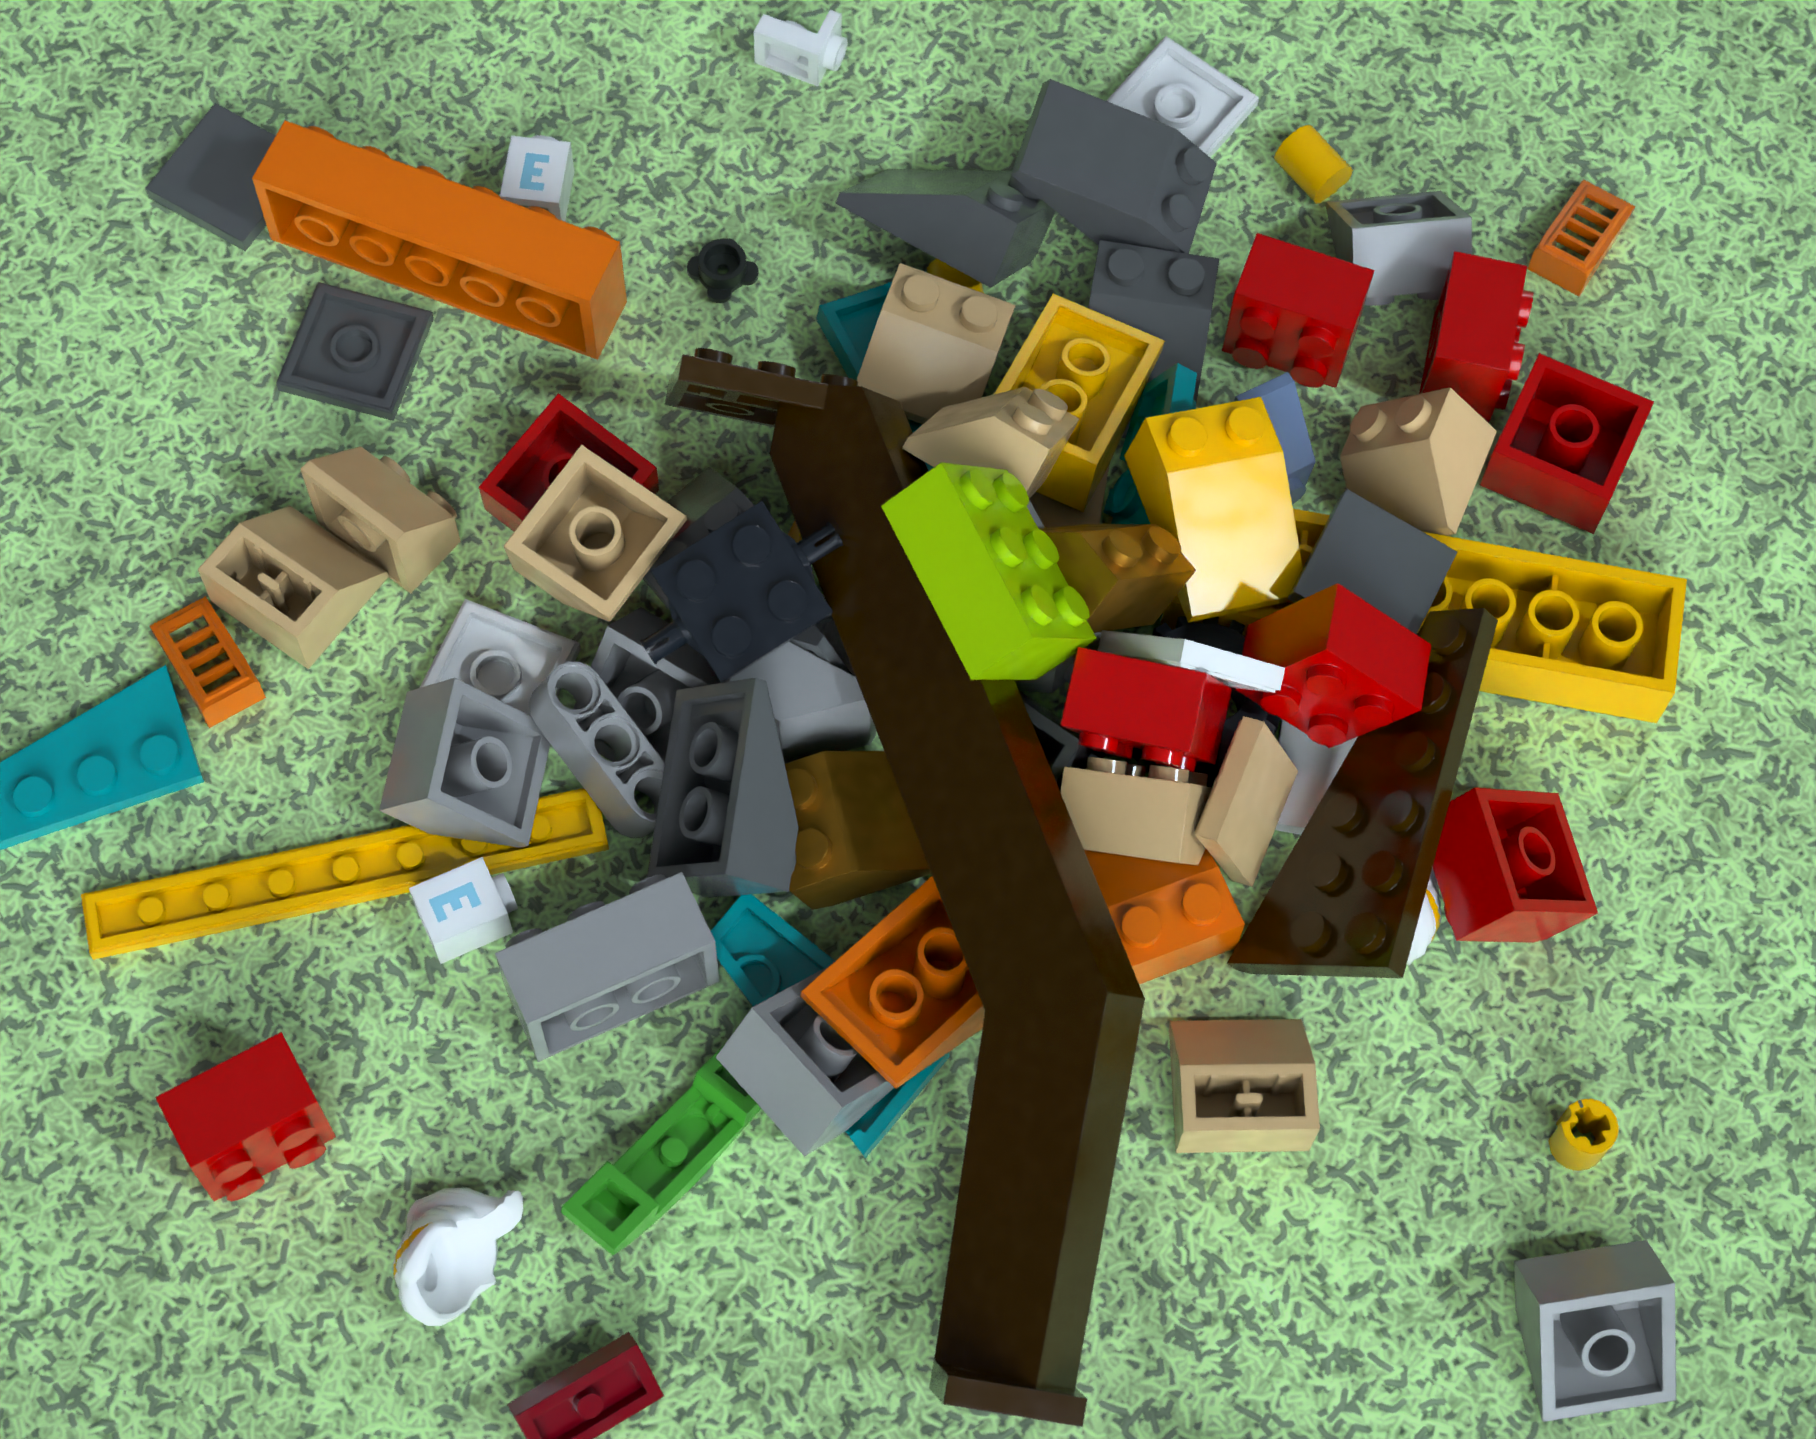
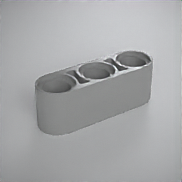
M568 661L558 665L532 692L529 707L535 724L610 824L620 834L629 838H643L653 833L665 762L598 673L590 666L581 662ZM555 688H562L571 693L577 703V709L567 708L560 703L556 696ZM594 739L605 741L612 747L616 762L608 761L598 754ZM634 791L645 793L651 799L654 805V814L644 812L638 807L634 799Z

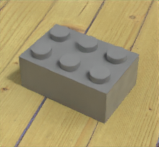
M682 872L666 878L665 875L648 877L634 885L630 889L629 895L606 905L601 901L586 904L573 911L568 916L567 922L544 932L542 929L535 928L519 933L506 943L505 949L495 953L506 992L538 1062L720 982L715 940Z

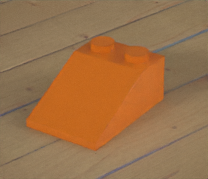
M1205 849L1199 865L1084 850L1139 984L1233 950L1238 945L1245 923L1217 863L1207 849Z
M933 876L805 987L800 995L895 1089L983 1028L985 1014Z

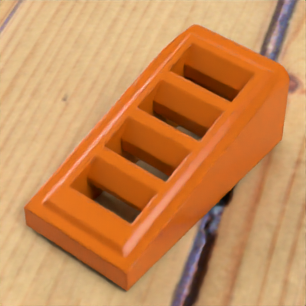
M1583 179L1535 248L1527 269L1580 297L1636 206ZM1588 198L1615 212L1616 215L1611 220L1583 205V203ZM1577 214L1605 229L1604 232L1601 233L1574 219L1575 215ZM1566 229L1595 243V245L1592 247L1565 233ZM1560 243L1586 258L1583 261L1556 247V245Z
M206 596L150 625L154 636L209 728L266 698L260 682ZM203 616L207 623L206 626L176 642L173 641L170 633ZM212 636L216 638V643L186 659L181 654ZM224 653L228 658L196 676L192 672L197 667ZM235 670L238 675L237 677L205 693L202 687Z

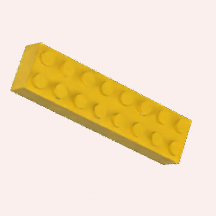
M1293 508L1302 565L1304 567L1330 515ZM1424 532L1457 551V554L1423 623L1430 611L1485 608L1498 620L1479 691L1657 723L1675 694L1687 579ZM1178 595L1164 610L1160 625L1166 622L1172 630L1176 628L1178 617L1185 616ZM1293 602L1219 616L1218 624L1229 627L1233 619L1245 625L1243 635L1246 636L1248 624L1293 604ZM1204 619L1194 621V623H1203Z

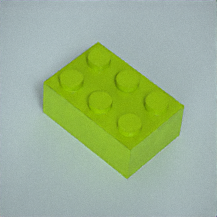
M941 462L881 507L970 679L1037 680L1077 653L1078 647L1084 648L1097 639L1087 621L1090 616L1087 604L1082 596L1069 586L1057 565L1059 561L1058 550L1050 537L1044 531L1038 529L1027 508L1029 504L1028 494L1022 483L1013 474L1004 469Z

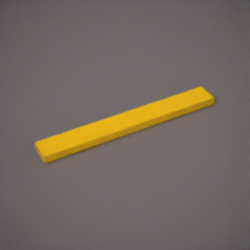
M584 788L539 797L529 846L522 848L432 835L414 826L406 825L81 894L89 953L94 960L409 893L410 887L483 857L490 875L606 851L609 850L601 810Z

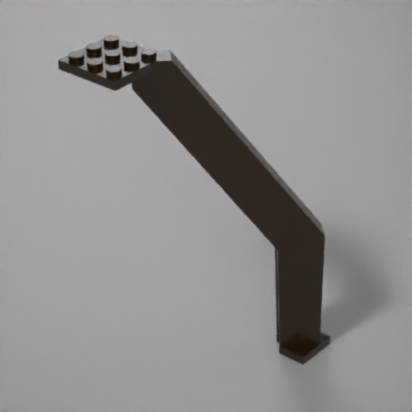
M696 348L694 356L682 355L669 380L664 405L774 427L769 454L802 539L826 525L827 522H830L835 529V533L815 545V547H818L836 534L839 535L844 546L835 549L812 565L825 599L833 611V620L985 1010L929 1389L945 1405L1083 1427L1088 1398L1075 1387L1145 997L1015 681L970 679L881 507L928 472L924 461L902 449L907 438L913 432L900 401L858 386V381L848 377L822 374L820 382L795 378L796 369L785 364L759 361L757 369L733 365V355L726 352Z

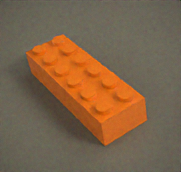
M284 120L252 177L271 240L598 360L627 303L620 241L614 240L605 231L591 226L581 228L564 222L541 207L530 206L526 208L506 201L494 191L482 186H473L471 188L451 181L433 168L427 166L415 168L393 160L386 153L375 147L363 146L360 148L336 139L332 134L320 127L308 126L305 128Z

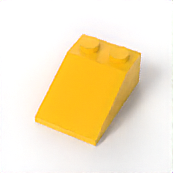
M1054 293L994 394L1027 387L1032 391L1043 389L1061 398L1068 406L1067 412L1080 419L1047 479L1036 492L1084 512L1107 470L1160 356L1165 340Z
M1251 398L1145 418L1124 457L1150 524H1158L1161 528L1170 532L1179 541L1182 554L1196 569V572L1177 594L1188 623L1291 602L1287 598L1303 569L1284 453L1262 398Z

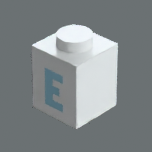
M537 135L531 138L511 136L500 197L526 208L530 206L541 207L551 212L557 219L565 222L575 172L571 142L558 141L544 135Z
M483 857L409 888L416 910L440 964L513 933L508 913L518 909L517 903L504 874L501 873L491 877Z

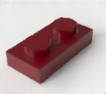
M627 1332L509 1402L507 1405L526 1439H594L664 1397V1394L632 1335Z

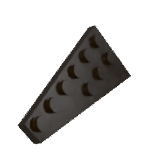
M1485 608L1429 612L1417 633L1419 637L1431 644L1421 711L1357 737L1229 958L1227 964L1248 974L1403 978L1498 622Z

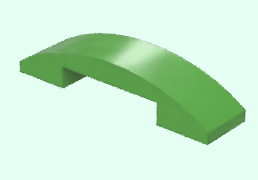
M723 1046L696 1072L693 1085L613 1165L607 1161L562 1206L561 1213L612 1256L638 1238L676 1204L701 1179L761 1110L760 1106L716 1059Z

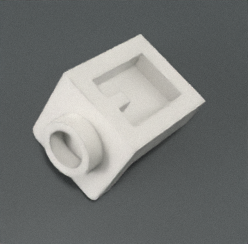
M830 10L818 33L806 30L796 22L782 21L763 14L754 30V63L819 86L827 69L836 72L845 56L848 40L841 36L842 14Z

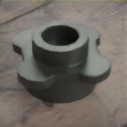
M729 238L717 239L707 243L701 249L699 256L692 257L687 264L689 277L699 280L706 287L708 298L715 303L729 301L732 292L743 285L754 284L759 276L757 265L754 262L746 261V255L742 247ZM720 267H726L728 272L720 274L717 270Z

